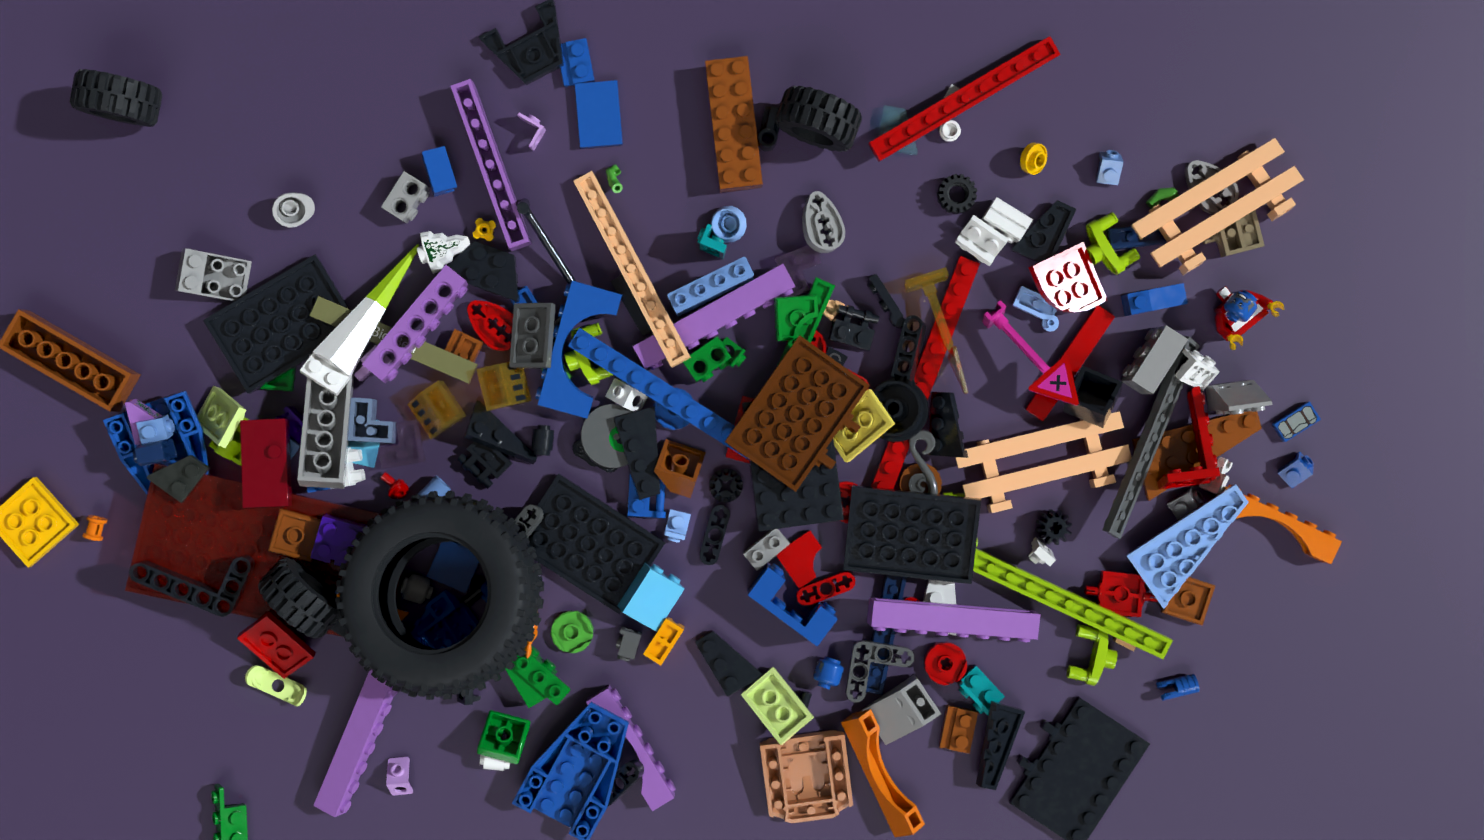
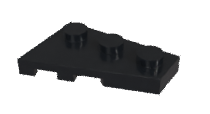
M1058 200L1055 201L1010 251L1037 263L1055 255L1075 214L1076 208Z
M931 392L929 432L934 436L936 443L934 449L928 455L968 458L967 450H964L962 442L964 439L963 431H960L958 424L959 413L954 393Z
M711 631L695 641L727 697L764 675L715 631Z

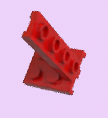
M1200 386L1192 388L1187 393L1200 466L1189 468L1187 472H1181V469L1168 471V474H1164L1157 481L1158 490L1209 484L1216 477H1220L1219 467L1216 468L1217 457L1213 454L1211 447L1213 446V436L1209 433L1207 426L1209 425V416L1204 411L1205 395L1201 392Z

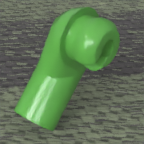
M615 164L607 168L606 175L608 184L613 192L620 193L623 187L616 176L620 175L621 171Z
M1159 188L1148 199L1146 204L1153 208L1162 200L1170 202L1179 196L1178 191L1175 188Z

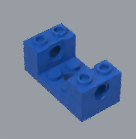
M767 563L748 588V596L818 647L838 620L835 608L826 601L823 604L817 602L805 619L794 609L791 611L787 610L785 603L775 596L786 581L783 575L784 570L774 563L772 566Z

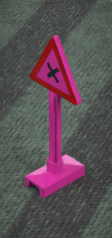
M1000 300L997 303L996 310L992 311L991 315L988 311L984 314L983 324L988 329L994 324L999 330L1002 329L1041 371L1042 376L1031 384L1028 390L1077 406L1079 401L1068 355H1065L1056 364L1049 367L1008 323L1009 320L1004 316L1006 305Z

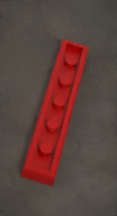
M1099 305L1095 306L1059 358L1060 360L1065 355H1068L1073 378L1115 318L1114 315ZM1035 393L1025 410L1039 420L1044 421L1058 400Z

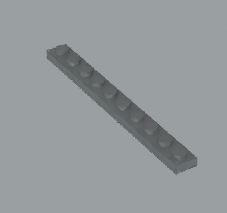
M1184 336L1188 341L1170 367L1160 386V391L1153 403L1148 420L1145 422L1144 430L1137 442L1132 459L1129 461L1128 469L1121 481L1116 498L1113 500L1112 508L1105 520L1102 530L1114 538L1121 539L1184 385V382L1175 376L1181 365L1188 360L1182 351L1184 349L1198 351L1200 346L1189 336Z

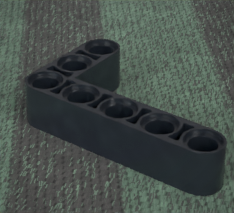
M241 555L234 559L220 589L147 560L132 565L129 570V576L139 584L217 616L224 617L237 608L254 570L255 561L249 555ZM239 560L247 563L248 568L246 571L238 567ZM139 566H143L146 569L145 577L139 575ZM159 575L166 576V585H162L159 582ZM230 580L238 583V590L235 591L230 588ZM180 583L187 585L188 593L185 594L180 591ZM201 592H206L209 595L208 602L201 600ZM221 600H225L230 604L229 610L221 608Z

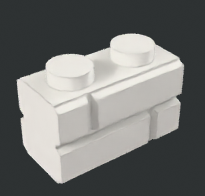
M996 197L981 220L1009 239L1007 242L1012 244L1013 241L1017 243L1021 240L1033 219Z

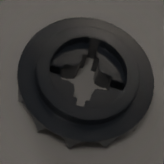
M731 469L718 470L712 475L709 482V490L712 496L720 502L736 500L743 489L740 475ZM719 479H721L722 481L724 480L725 482L733 479V481L730 484V488L733 492L731 493L728 490L719 492L721 490L720 488L722 487L721 481Z

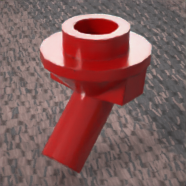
M386 472L382 474L380 479L390 486L388 490L390 498L400 499L406 495L409 487L403 480H395Z

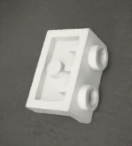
M973 215L958 235L955 243L961 249L975 256L980 262L990 266L1009 239Z
M1184 349L1182 352L1188 360L1181 365L1175 376L1180 381L1193 387L1200 386V390L1203 391L1220 372L1214 366L1216 362L1207 355L1204 357L1196 350Z

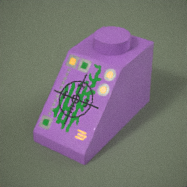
M135 398L125 402L134 443L138 445L141 444L136 423L138 421L159 418L162 415Z

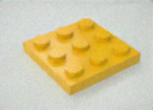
M38 477L30 479L0 506V537L27 567H32L79 525Z

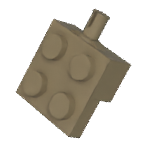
M1256 210L1202 243L1205 245L1216 242L1221 258L1264 247Z

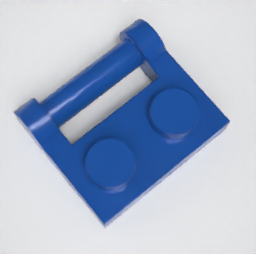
M630 474L627 516L666 518V511H664L665 484L660 478V494L656 495L655 511L649 510L650 497L642 500L638 499Z

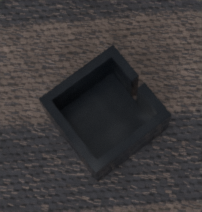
M1082 366L1074 381L1079 404L1075 406L1064 402L1063 412L1103 428L1121 394L1123 382Z

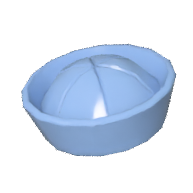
M723 206L717 209L711 219L714 236L724 240L725 243L739 240L744 235L747 227L743 212L733 206Z

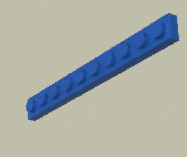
M581 328L578 329L568 345L570 348L746 458L724 442L735 427L733 424Z

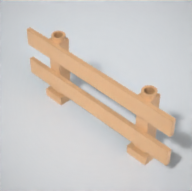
M1276 138L1251 153L1249 150L1245 151L1237 157L1238 161L1162 207L1160 204L1154 206L1149 210L1150 214L1131 225L1140 239L1159 229L1167 241L1165 245L1150 253L1159 268L1178 257L1182 263L1178 269L1182 275H1185L1206 260L1202 252L1196 255L1192 249L1193 247L1264 204H1267L1271 209L1267 214L1271 221L1287 213L1296 205L1292 198L1286 201L1282 193L1304 180L1297 168L1293 166L1271 180L1262 167L1285 152ZM1248 176L1256 188L1254 191L1183 234L1173 221L1174 219L1243 177Z
M1120 411L1111 413L1103 428L1080 419L1078 422L990 443L989 439L977 442V447L965 449L967 450L968 458L955 457L958 469L979 463L982 465L985 480L962 485L965 497L980 499L989 496L991 504L987 505L988 512L995 513L1013 508L1011 500H1005V492L1092 471L1094 479L1089 480L1091 488L1116 483L1114 474L1109 475L1107 467L1129 462L1132 459L1129 445L1102 450L1098 434L1124 428ZM1084 439L1087 455L999 476L995 459L1072 440Z

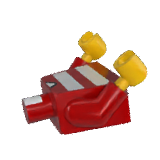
M1224 286L1215 293L1222 302L1214 309L1216 313V331L1226 341H1230L1229 347L1231 350H1236V345L1233 342H1238L1243 346L1241 335L1269 313L1267 311L1269 309L1274 317H1278L1279 313L1274 309L1281 308L1284 310L1283 303L1280 301L1273 302L1261 294L1246 290L1257 299V310L1247 322L1237 321L1234 323L1225 316L1227 312L1224 309V304L1232 293Z

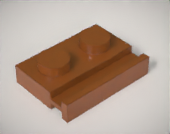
M454 329L445 350L475 362L484 342Z
M947 705L939 748L970 754L978 712Z

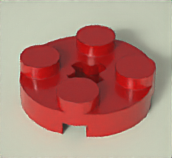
M937 642L927 651L924 658V668L934 682L940 685H950L963 678L967 670V660L962 649L956 644ZM949 658L951 666H946L945 669L941 668L942 664L940 661Z

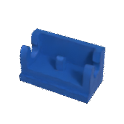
M445 146L423 151L422 159L434 197L455 191L457 184Z

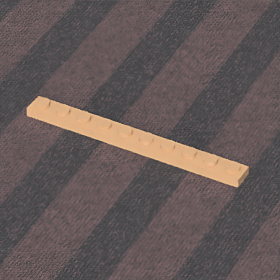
M590 171L574 180L582 199L670 366L673 368L688 360L691 356L593 171Z

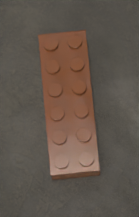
M748 56L705 61L720 193L762 188L763 182Z
M18 309L0 340V349L109 412H120L141 376L136 371L28 310Z

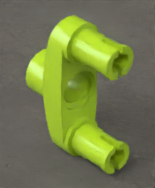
M1110 212L1104 217L1093 220L1086 225V232L1091 243L1086 249L1093 265L1102 261L1113 274L1118 275L1125 271L1127 266L1140 259V255L1135 248L1119 257L1116 255L1103 231L1118 223L1116 215Z
M598 322L581 328L593 337L603 334ZM580 327L571 330L572 339ZM575 350L564 354L570 371L581 368L591 385L600 383L599 380L613 376L612 373L602 367H592L591 361Z
M1078 624L1076 636L1094 640L1090 663L1087 669L1069 665L1066 677L1084 681L1085 684L1095 686L1104 668H1115L1117 651L1108 649L1107 633L1094 627Z

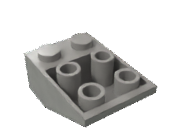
M183 248L175 291L236 301L246 295L252 261Z
M1255 380L1208 385L1205 388L1208 411H1216V415H1234L1248 411H1263L1265 406L1272 405V400Z
M915 674L862 709V711L872 710L880 727L879 736L885 745L923 727L941 715Z

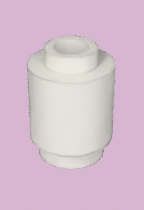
M480 755V765H483V769L499 771L510 769V762Z

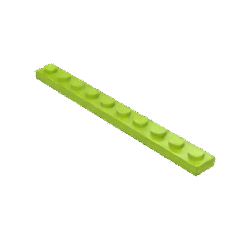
M976 548L974 572L1164 659L1173 641L1171 638Z

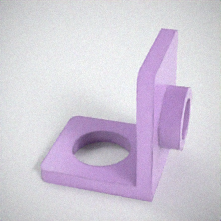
M519 112L517 115L521 120L538 129L529 144L530 149L534 151L546 129L539 124L540 120L530 114L527 117Z
M409 757L388 759L386 785L393 796L413 793V789L408 781ZM396 787H404V788H406V789H404V790H397V789H395V788H396Z

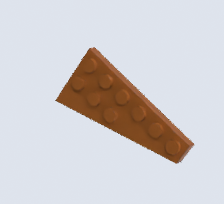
M1248 411L1234 415L1229 414L1209 419V425H1207L1209 433L1213 436V446L1211 447L1216 457H1219L1262 429L1257 411ZM1192 424L1164 431L1143 483L1147 501L1152 500L1167 490H1158L1157 481L1164 474H1168V471L1181 469V472H1187L1189 468L1200 466ZM1140 437L1132 439L1134 451Z

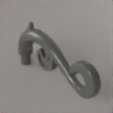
M921 430L916 436L909 439L911 454L922 473L911 476L909 488L910 491L923 493L925 487L920 486V483L924 481L927 483L928 493L938 494L936 479L915 447L917 440L922 439L926 441L927 447L922 451V454L926 455L934 449L936 441L930 432Z

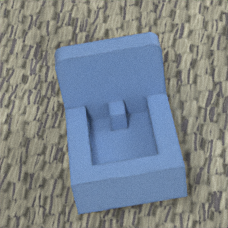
M1114 150L1100 152V164L1096 182L1118 185L1124 163L1121 154Z
M169 415L136 423L141 444L169 439L175 431L173 420L169 419Z

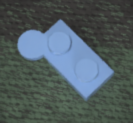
M1020 286L1011 306L1041 319L1044 330L1048 332L1056 330L1059 326V320L1054 316L1057 309L1049 305L1041 294Z

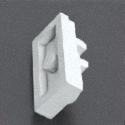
M1035 537L1031 542L1032 552L1028 555L1029 559L1035 564L1039 562L1042 565L1046 563L1051 566L1056 561L1052 550Z

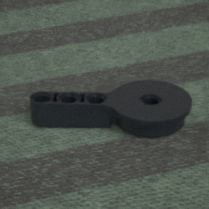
M915 315L908 316L904 320L892 368V378L881 382L872 390L895 422L890 429L880 436V438L890 442H903L913 438L923 429L928 418L929 408L926 396L915 383V373L926 325ZM913 322H919V328L916 331L910 330ZM910 342H913L914 349L910 352H906V345ZM909 363V370L901 373V365ZM894 404H898V413L892 415L890 412L891 407Z

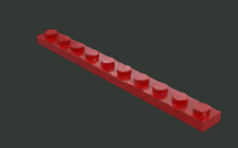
M1051 36L869 142L868 145L878 162L1061 54Z

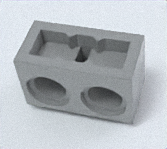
M404 171L381 208L408 223L409 220L412 221L416 217L419 204L424 203L428 198V190L430 188ZM414 184L417 185V192L410 195L409 187ZM405 202L406 210L398 213V205Z
M779 529L769 530L747 548L743 555L757 571L790 543Z

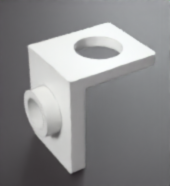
M614 378L605 397L633 412L640 411L648 398L642 392ZM636 396H640L638 405L633 406V399Z

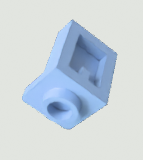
M670 509L664 535L668 536L667 540L679 543L680 539L685 540L691 516L690 513Z

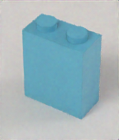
M644 563L617 606L622 613L657 632L684 591V587L680 584L681 580L673 574L665 575L663 573L664 570L656 564L650 566Z

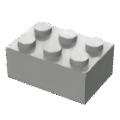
M1167 325L1155 327L1154 329L1151 328L1144 338L1146 342L1143 347L1140 346L1133 355L1134 361L1131 365L1128 364L1122 372L1123 378L1121 381L1142 395L1155 393L1188 341L1186 337Z

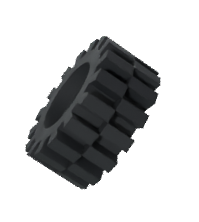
M953 174L940 184L937 192V201L942 205L941 208L943 210L946 209L948 213L958 214L964 213L973 206L974 201L977 199V188L974 187V181H970V177H964V174ZM959 186L964 190L965 197L961 202H954L950 199L949 191L952 187Z

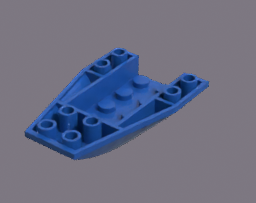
M186 391L145 403V405L162 416L169 415V419L173 420L175 431L169 439L175 441L178 455L175 460L139 466L133 458V451L137 445L134 443L127 410L103 420L120 461L174 531L216 517L209 470L183 503H180L147 479L148 475L190 455L195 456L208 466L203 429Z
M591 701L532 765L512 804L530 814L534 808L570 827L569 834L579 840H590L608 807L629 721Z

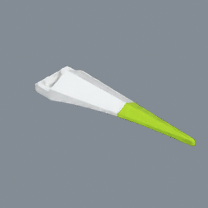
M419 244L320 343L300 369V373L338 396L350 380L380 319L413 261Z

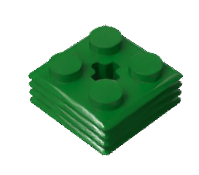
M490 710L477 747V753L518 764L530 728V720ZM503 734L507 735V739L501 740Z

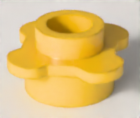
M482 218L476 219V229L473 232V237L492 241L496 223L492 220L488 222Z

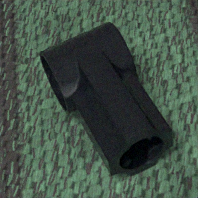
M765 106L758 135V146L763 151H771L776 146L779 128L776 125L775 116L778 107ZM771 136L773 142L765 144L762 141V137Z

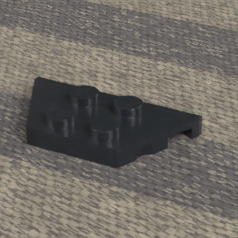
M474 241L448 265V267L465 279L469 285L516 302L520 301L515 255Z

